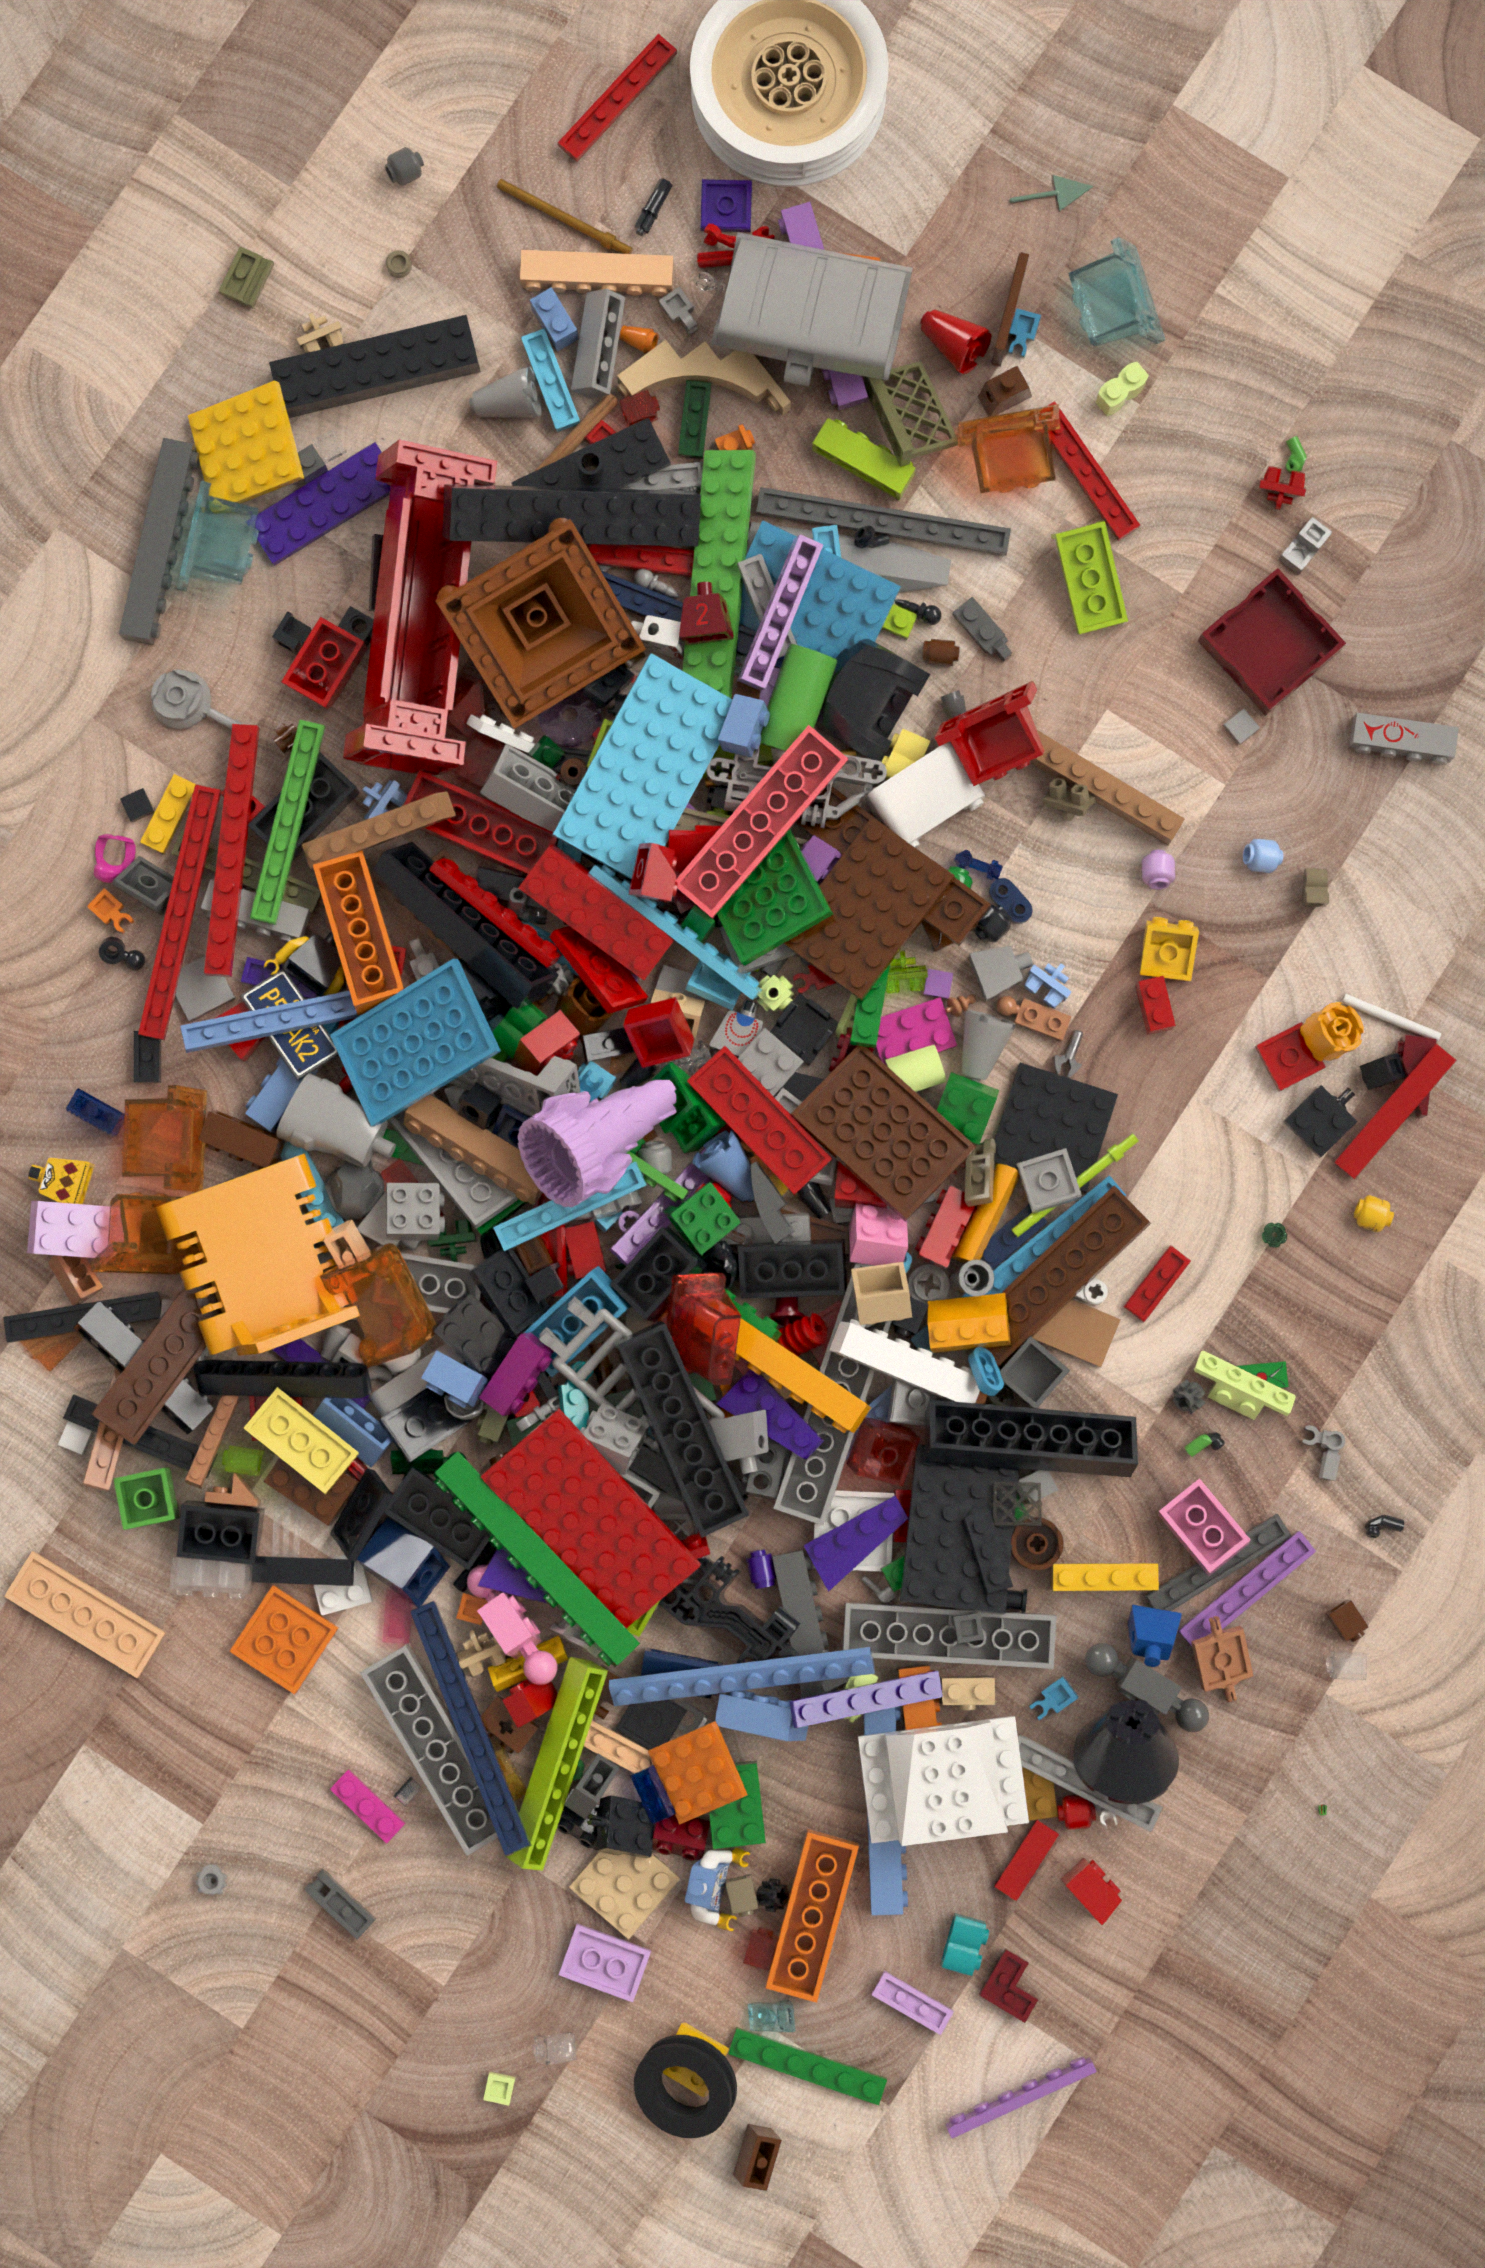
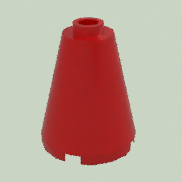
M936 309L927 311L920 321L921 331L952 366L963 375L969 373L978 365L974 361L979 355L984 357L990 346L992 334L986 327Z

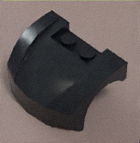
M863 639V641H859L850 649H844L835 658L837 664L815 725L821 731L866 757L881 762L892 741L888 740L889 735L912 695L919 696L931 674L870 639Z

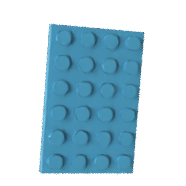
M762 520L746 555V559L762 554L775 587L794 538L797 536ZM822 548L790 626L796 644L835 659L844 649H850L859 641H863V639H870L876 642L902 586ZM743 582L739 624L757 631L760 623Z
M454 958L330 1034L371 1126L382 1124L501 1052L459 960Z

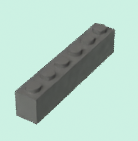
M803 1549L772 1556L783 1609L801 1623L790 1637L791 1646L800 1656L817 1654L823 1651L825 1647H829L826 1631L820 1632L818 1622L823 1621L820 1605L815 1606L813 1596L818 1594L815 1580L809 1581L807 1570L812 1569L810 1557L808 1554L804 1555ZM820 1681L799 1683L802 1698L838 1691V1687H835L825 1692Z

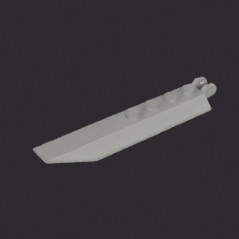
M751 523L750 532H748L746 555L761 523ZM777 526L795 536L800 534L813 540L812 530ZM839 535L841 558L902 586L899 593L948 585L950 559L894 542H889V544L871 548L868 546L861 549L855 546V537Z

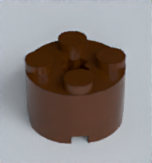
M580 976L574 979L563 992L554 1008L555 1013L560 1010L579 1031V1037L598 1032L614 1014V1012L610 1014L606 1012Z
M1040 1517L1025 1518L1014 1526L1011 1539V1555L1017 1563L1031 1570L1050 1568L1057 1562L1063 1552V1536L1057 1526L1047 1519ZM1035 1536L1043 1542L1042 1545L1038 1546L1037 1551L1029 1544L1034 1540Z

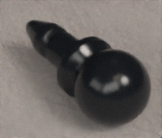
M895 600L896 605L917 614L916 619H922L927 625H936L941 620V610L935 605L926 606V603L923 602L919 606L908 600Z

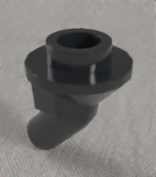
M869 525L860 528L856 532L854 540L855 546L861 549L868 546L871 548L879 547L890 542L887 534L875 537V529Z

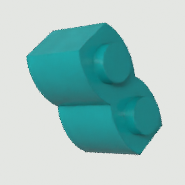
M954 1913L940 1963L942 1968L970 1976L973 1975L974 1970L979 1971L982 1962V1955L979 1954L981 1944L986 1945L989 1936V1929H986L985 1921Z

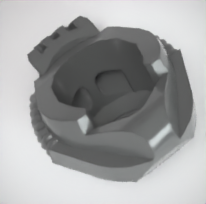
M372 1160L365 1167L345 1161L342 1167H336L328 1176L325 1185L328 1197L336 1213L345 1219L358 1220L366 1217L385 1192L383 1178L379 1171L372 1167Z

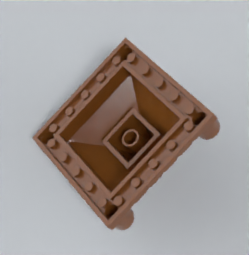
M555 519L549 526L548 534L544 535V537L534 541L483 574L468 581V583L458 588L449 585L445 586L437 594L436 602L514 729L646 650L571 519Z

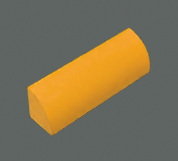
M996 1164L993 1178V1202L976 1205L954 1250L953 1259L964 1264L971 1260L981 1259L1018 1183L1020 1175L1017 1169L1004 1164Z

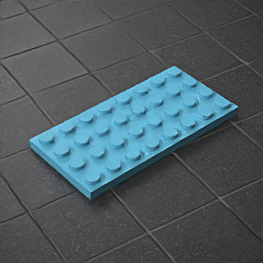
M650 653L552 836L632 880L639 844L655 843L662 846L666 845L669 839V830H674L720 744L718 738L733 699Z

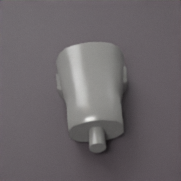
M308 1073L298 1086L277 1129V1138L288 1141L293 1146L305 1149L306 1151L316 1150L334 1155L360 1167H365L375 1152L390 1158L396 1147V1144L383 1138L388 1125L387 1120L382 1124L371 1126L361 1104L346 1096L338 1084H334L325 1078L321 1079L312 1073Z

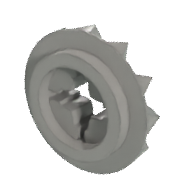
M928 1264L916 1268L908 1281L909 1293L912 1298L928 1304V1301L944 1300L949 1292L950 1284L947 1274L935 1265ZM930 1274H932V1283L936 1287H940V1289H931L927 1296H925V1287L918 1284V1281L926 1282L930 1278Z

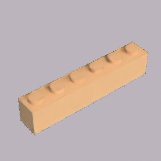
M521 250L520 282L522 288L532 292L551 287L557 293H562L566 290H576V292L582 294L609 289L615 293L626 292L628 295L633 296L641 295L642 293H652L654 296L662 297L673 290V256Z

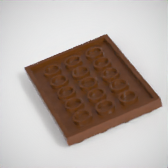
M871 817L820 884V888L833 915L783 943V945L862 1001L955 879V875Z
M857 1046L791 1113V1116L809 1135L905 1222L976 1148L971 1141L864 1046Z

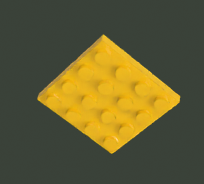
M274 380L188 415L213 512H221L304 479L279 382Z

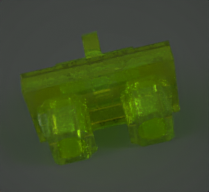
M905 950L899 951V958L893 959L890 963L892 968L889 969L886 987L887 994L900 992L899 980L909 979L910 991H923L925 978H928L926 965L906 966L915 965L916 957L906 958Z

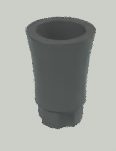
M975 1259L956 1267L951 1276H949V1283L959 1293L982 1296L992 1288L994 1273L986 1262Z

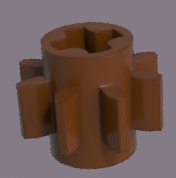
M282 723L274 729L277 735L272 739L285 754L289 750L292 752L297 728L293 723L288 727Z

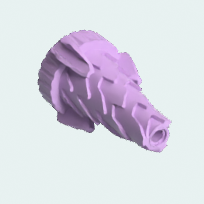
M653 1080L640 1087L633 1086L629 1089L617 1091L601 1101H598L596 1098L589 1102L591 1096L587 1091L557 1095L545 1099L542 1110L523 1122L518 1134V1148L521 1159L536 1186L545 1196L563 1207H574L597 1192L609 1193L632 1162L631 1156L625 1153L637 1147V1141L652 1131L655 1125L677 1112L673 1106L676 1103L675 1086L670 1080Z

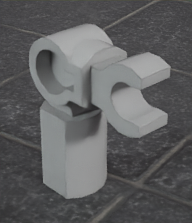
M1305 1426V1430L1313 1432L1314 1438L1312 1440L1303 1439L1302 1443L1308 1446L1319 1443L1320 1447L1327 1448V1452H1323L1318 1478L1336 1481L1341 1455H1338V1452L1345 1445L1344 1435L1338 1431L1323 1430V1432H1319L1314 1426Z

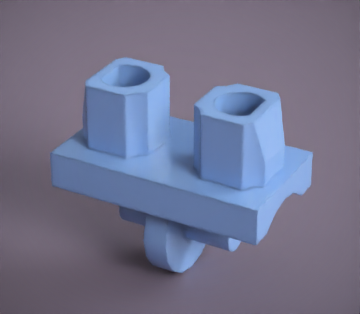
M389 780L380 795L378 793L383 787L380 783L376 782L372 789L365 786L362 791L367 797L363 804L369 807L373 800L375 802L364 818L367 820L388 812L385 806L389 801L401 807L407 798V794L399 788L400 784L395 780Z
M1049 963L1046 965L1044 970L1052 976L1034 964L1028 973L1029 977L1024 985V988L1034 995L1041 985L1048 988L1050 992L1043 1001L1053 1009L1062 1000L1065 1001L1072 992L1055 980L1057 978L1065 984L1069 979L1061 973L1065 967L1062 963L1057 969Z

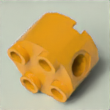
M1341 1002L1330 1003L1319 1012L1311 1014L1306 1019L1305 1024L1301 1026L1300 1032L1316 1060L1331 1061L1338 1059L1361 1044V1034L1364 1033V1026L1360 1016L1352 1007H1345L1341 1005Z

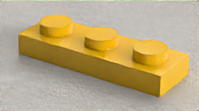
M173 775L140 841L141 844L165 855L191 803L195 787L194 783L178 775Z
M559 1635L536 1645L539 1651L550 1653L555 1658L557 1665L569 1660ZM523 1655L518 1659L510 1657L506 1659V1662L498 1666L492 1665L488 1667L493 1686L497 1692L527 1679L524 1674V1662L526 1659Z

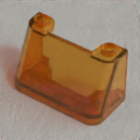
M388 1243L379 1246L320 1275L325 1289L330 1294L337 1295L343 1292L350 1307L357 1306L360 1316L356 1318L366 1336L360 1342L358 1352L368 1368L414 1353L436 1334L432 1330L436 1325L435 1320L400 1251L394 1244Z

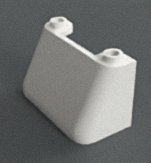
M950 741L939 746L873 789L867 795L866 804L878 821L917 848L920 845L918 840L922 835L962 809L966 810L969 808L971 811L977 809L984 803L982 799L985 798V794L979 784L973 786Z

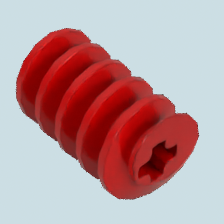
M812 1313L811 1318L804 1316L802 1320H796L793 1324H788L785 1328L778 1329L782 1335L777 1340V1343L798 1357L802 1353H806L810 1349L826 1343L828 1338L827 1326L818 1314Z

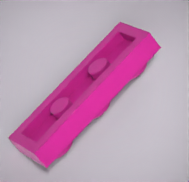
M350 1769L330 1788L386 1844L406 1824Z

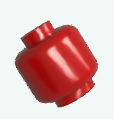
M1067 1795L1062 1799V1805L1057 1806L1058 1821H1064V1825L1068 1830L1087 1829L1091 1827L1092 1821H1096V1809L1093 1803L1079 1795Z

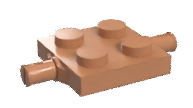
M1214 1616L1209 1618L1212 1633L1191 1641L1201 1689L1204 1692L1217 1688L1224 1689L1226 1701L1233 1702V1700H1237L1234 1686L1241 1680L1253 1677L1244 1629L1240 1625L1222 1630L1220 1617Z

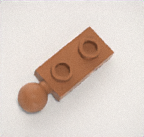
M1003 996L999 998L996 1004L999 1014L1003 1016L1016 1015L1015 1024L1059 1041L1063 1040L1072 1017L1025 998L1022 999L1020 1005H1017L1015 999L1011 996Z

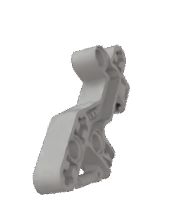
M759 748L755 749L752 758L735 754L734 760L724 758L711 759L706 768L708 779L716 785L728 787L724 810L734 812L772 768L758 765ZM844 755L848 758L846 764H853L856 767V773L846 775L841 769L826 786V793L818 796L813 801L815 803H825L824 809L818 808L817 804L814 807L809 806L803 813L801 824L805 825L807 821L811 822V826H815V823L821 824V828H824L826 819L837 820L841 815L857 805L859 799L868 795L872 791V787H878L884 783L887 775L885 765L877 760ZM717 766H721L722 771L727 773H720L719 777L714 776V771L711 770H716ZM861 766H865L864 772H868L863 774V778L859 777ZM729 767L733 768L732 780L728 779ZM873 769H878L879 776H877V779H871L872 775L870 773H872ZM835 781L864 786L862 792L857 795L853 794L836 807L828 805L832 784Z

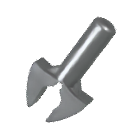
M1080 1030L1073 1031L1065 1055L1061 1057L1058 1055L1054 1056L1056 1074H1059L1061 1065L1066 1063L1067 1060L1070 1066L1067 1078L1074 1075L1081 1068L1082 1064L1077 1063L1075 1060L1083 1036V1032Z

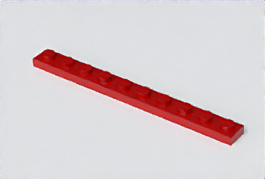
M232 724L204 968L206 976L232 977L260 731L258 725Z
M196 784L194 787L138 1032L140 1036L164 1041L166 1038L222 791L220 789Z

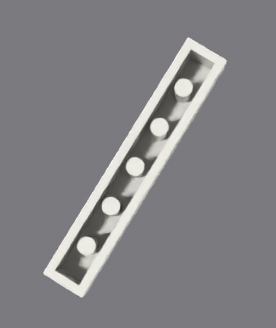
M851 1319L850 1323L840 1321L829 1351L945 1400L964 1403L976 1402L980 1390L970 1368L962 1366L961 1369L953 1367L954 1361L940 1357L939 1360L932 1358L933 1353L918 1347L917 1351L909 1348L911 1343L896 1338L895 1341L887 1339L888 1333L878 1329H873L872 1332L866 1330V1324L860 1325L857 1320Z

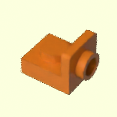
M741 424L738 425V430L716 438L715 444L718 450H752L755 440L750 429L745 430L744 425Z

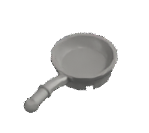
M179 669L172 670L173 672L162 674L153 685L151 692L152 710L157 719L167 727L175 729L190 728L199 723L203 718H206V716L231 728V731L232 724H243L239 720H234L211 708L210 689L205 680L194 672Z

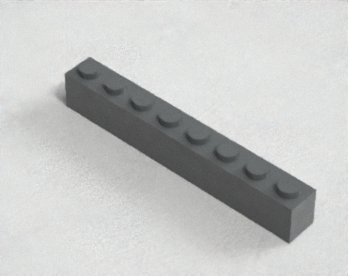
M163 438L119 631L124 640L154 645L155 638H159L161 624L158 622L160 614H164L166 609L165 591L170 589L172 582L170 569L171 565H175L177 560V550H175V547L183 534V526H181L182 516L185 517L188 512V501H186L188 492H192L194 477L191 476L193 468H197L199 463V453H197L193 443Z

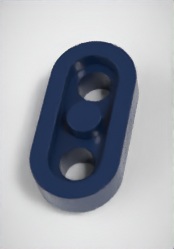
M999 878L995 880L989 889L991 900L1006 910L1012 918L1011 922L1015 924L1027 922L1033 911L1028 899L1009 879ZM1005 887L1007 894H999L998 888ZM1022 906L1024 913H1016L1015 907Z

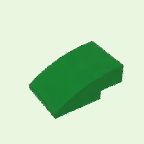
M670 1062L651 1081L670 1080L676 1088V1103L673 1106L677 1112L660 1122L659 1125L665 1134L673 1133L682 1151L686 1154L702 1148L726 1123L687 1082L690 1076L673 1062Z

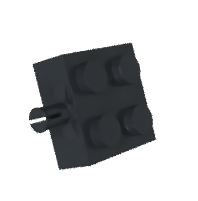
M1320 1085L1283 1122L1321 1158L1358 1122L1347 1111L1345 1106L1355 1096V1093L1351 1092L1345 1098L1351 1091L1347 1087L1341 1095L1335 1097Z
M612 1795L600 1798L599 1816L589 1814L587 1817L589 1819L587 1821L588 1825L598 1826L596 1851L613 1855L626 1854L641 1858H650L652 1856L655 1804Z

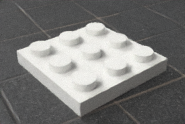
M836 1490L824 1526L814 1523V1539L894 1496V1493ZM893 1533L853 1570L881 1572L880 1568L892 1562Z

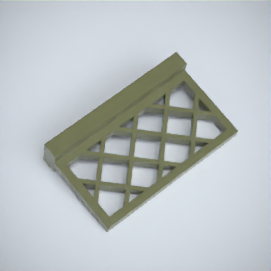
M922 361L891 369L889 378L898 381L895 389L886 386L882 379L865 376L864 385L867 395L900 467L910 464L912 458L958 446L959 440ZM918 371L921 378L919 382L906 378V375ZM902 383L915 388L912 395L898 391ZM918 390L929 394L930 399L928 402L915 398ZM895 397L907 401L904 409L893 404ZM911 404L924 408L921 416L908 411ZM928 410L939 415L937 422L924 418ZM904 417L917 422L914 429L903 425ZM920 424L933 428L930 436L917 431ZM938 430L946 433L949 439L941 441L934 438ZM916 437L925 441L926 444L923 447L914 449L911 441Z

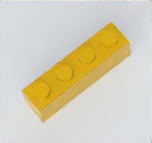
M1055 1563L1050 1567L1052 1591L1159 1590L1157 1563Z

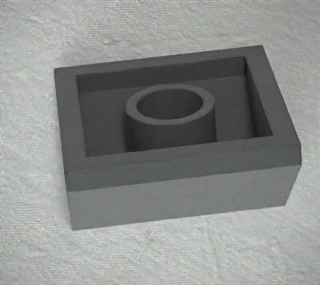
M138 856L113 880L112 884L118 890L162 916L167 909L174 876L143 857Z

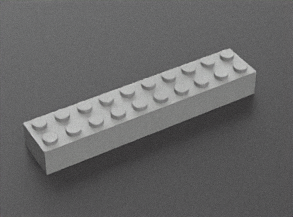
M855 1263L854 1269L875 1265ZM851 1275L819 1372L865 1402L876 1370L829 1351L840 1321L850 1323L851 1319L859 1321ZM892 1320L876 1324H866L865 1329L871 1332L873 1329H878L888 1333ZM809 1403L804 1420L824 1442L807 1459H803L792 1452L773 1509L824 1526L855 1433L847 1429L844 1434L832 1426L834 1420L826 1415L822 1419L811 1411L813 1405Z

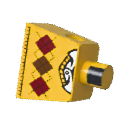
M48 1158L45 1168L37 1165L31 1166L28 1179L40 1182L39 1193L59 1203L83 1205L95 1164L87 1161Z

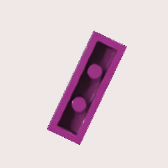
M531 1332L520 1334L479 1398L502 1416L516 1414L524 1404L522 1400L527 1392L530 1393L537 1385L538 1380L536 1378L540 1372L545 1371L551 1364L552 1359L550 1357L554 1351Z

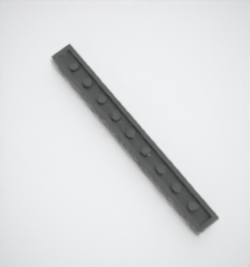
M760 487L756 510L757 515L824 526L837 525L838 528L854 531L869 525L875 529V534L878 535L887 534L890 537L1005 556L1007 555L1011 528Z

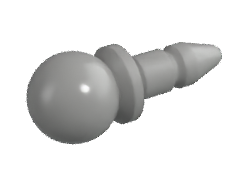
M638 569L634 573L633 579L636 585L648 588L649 590L654 588L656 591L664 593L667 597H679V594L672 587L658 581L659 576H653L650 570Z

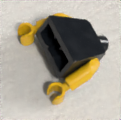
M332 932L325 939L318 934H314L311 938L303 936L290 940L275 954L276 958L274 960H267L264 963V968L271 962L275 963L276 970L270 975L279 972L280 964L284 963L281 968L319 997L323 994L326 996L339 993L345 981L344 970Z

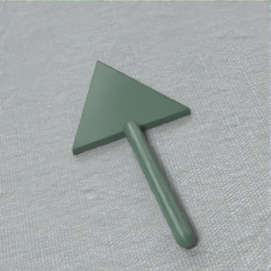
M1053 175L1054 191L1013 197L1009 201L1015 203L1056 195L1060 212L1093 188V186Z

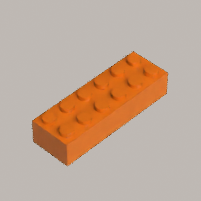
M363 850L313 865L351 998L358 1015L368 1012L404 989Z
M807 1829L765 1983L766 1989L817 2003L859 1848L857 1842Z

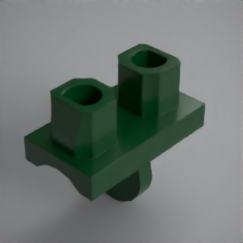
M468 1219L455 1221L456 1234L447 1235L445 1223L444 1232H440L439 1239L428 1240V1246L449 1245L450 1248L440 1249L441 1257L451 1256V1261L458 1262L457 1255L467 1254L466 1246L456 1247V1244L477 1242L476 1234L472 1231L471 1223Z

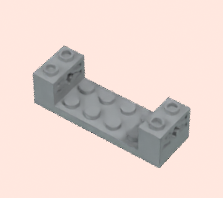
M556 1056L550 1060L538 1076L512 1067L508 1063L489 1058L449 1082L467 1090H470L475 1083H478L502 1098L501 1104H505L532 1117L542 1110L545 1099L568 1093H580L577 1065Z

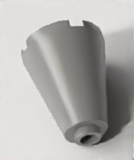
M523 367L473 392L472 398L469 399L472 413H476L478 417L536 418L541 416V394L537 395L535 387L538 386V382L531 367Z
M966 1010L962 1074L966 1075V1078L979 1083L981 1080H987L1012 1035L1016 1024L1003 1018L1002 1020L990 1014Z

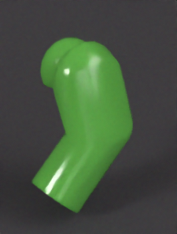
M1295 436L1286 441L1291 455L1285 467L1290 474L1292 470L1300 472L1307 458L1298 436Z

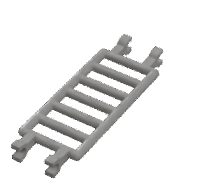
M574 1296L568 1303L567 1309L579 1317L586 1325L567 1345L557 1338L548 1327L539 1334V1340L558 1354L553 1359L552 1365L599 1407L604 1403L625 1412L637 1400L633 1389L616 1407L604 1397L626 1374L622 1363L597 1389H594L584 1379L613 1350V1342L633 1332L606 1309H600L594 1315ZM604 1321L615 1332L576 1373L565 1362ZM694 1387L702 1408L712 1416L708 1421L710 1426L711 1421L724 1419L725 1414ZM643 1415L640 1419L647 1422L645 1415ZM647 1435L643 1445L663 1458L656 1440L651 1439Z

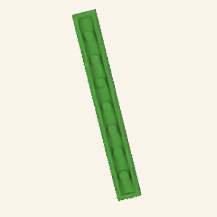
M299 720L250 915L251 920L272 925L277 924L326 728L325 725Z

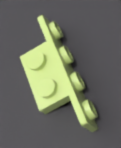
M1201 1351L1194 1371L1215 1381L1209 1391L1208 1398L1253 1420L1256 1419L1264 1405L1285 1416L1290 1414L1296 1398L1294 1394L1205 1351Z

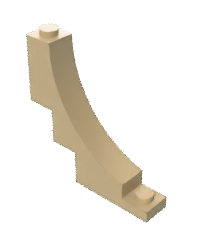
M664 340L617 375L619 384L617 389L625 399L629 397L633 403L658 389L686 384V380L710 382L712 385L733 390L756 404L768 396V404L774 411L779 410L782 415L791 410V401L754 354L734 350L720 361L706 342H703L680 359L670 344Z

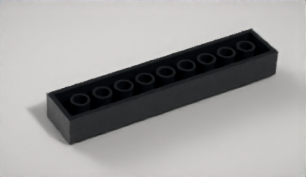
M444 484L442 537L450 541L533 543L548 534L549 526L555 519L566 518L568 520L571 519L585 544L698 546L701 495L693 491Z

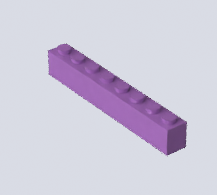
M810 202L781 210V219H778L781 234L787 235L789 243L824 250ZM821 369L824 380H829L832 389L828 390L831 404H837L838 411L868 402L862 376Z

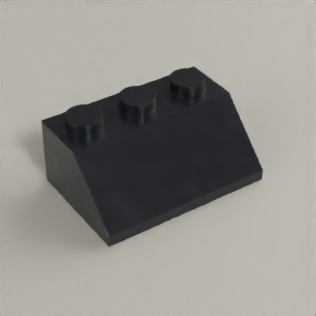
M187 1500L181 1505L176 1557L255 1565L262 1537L265 1509Z

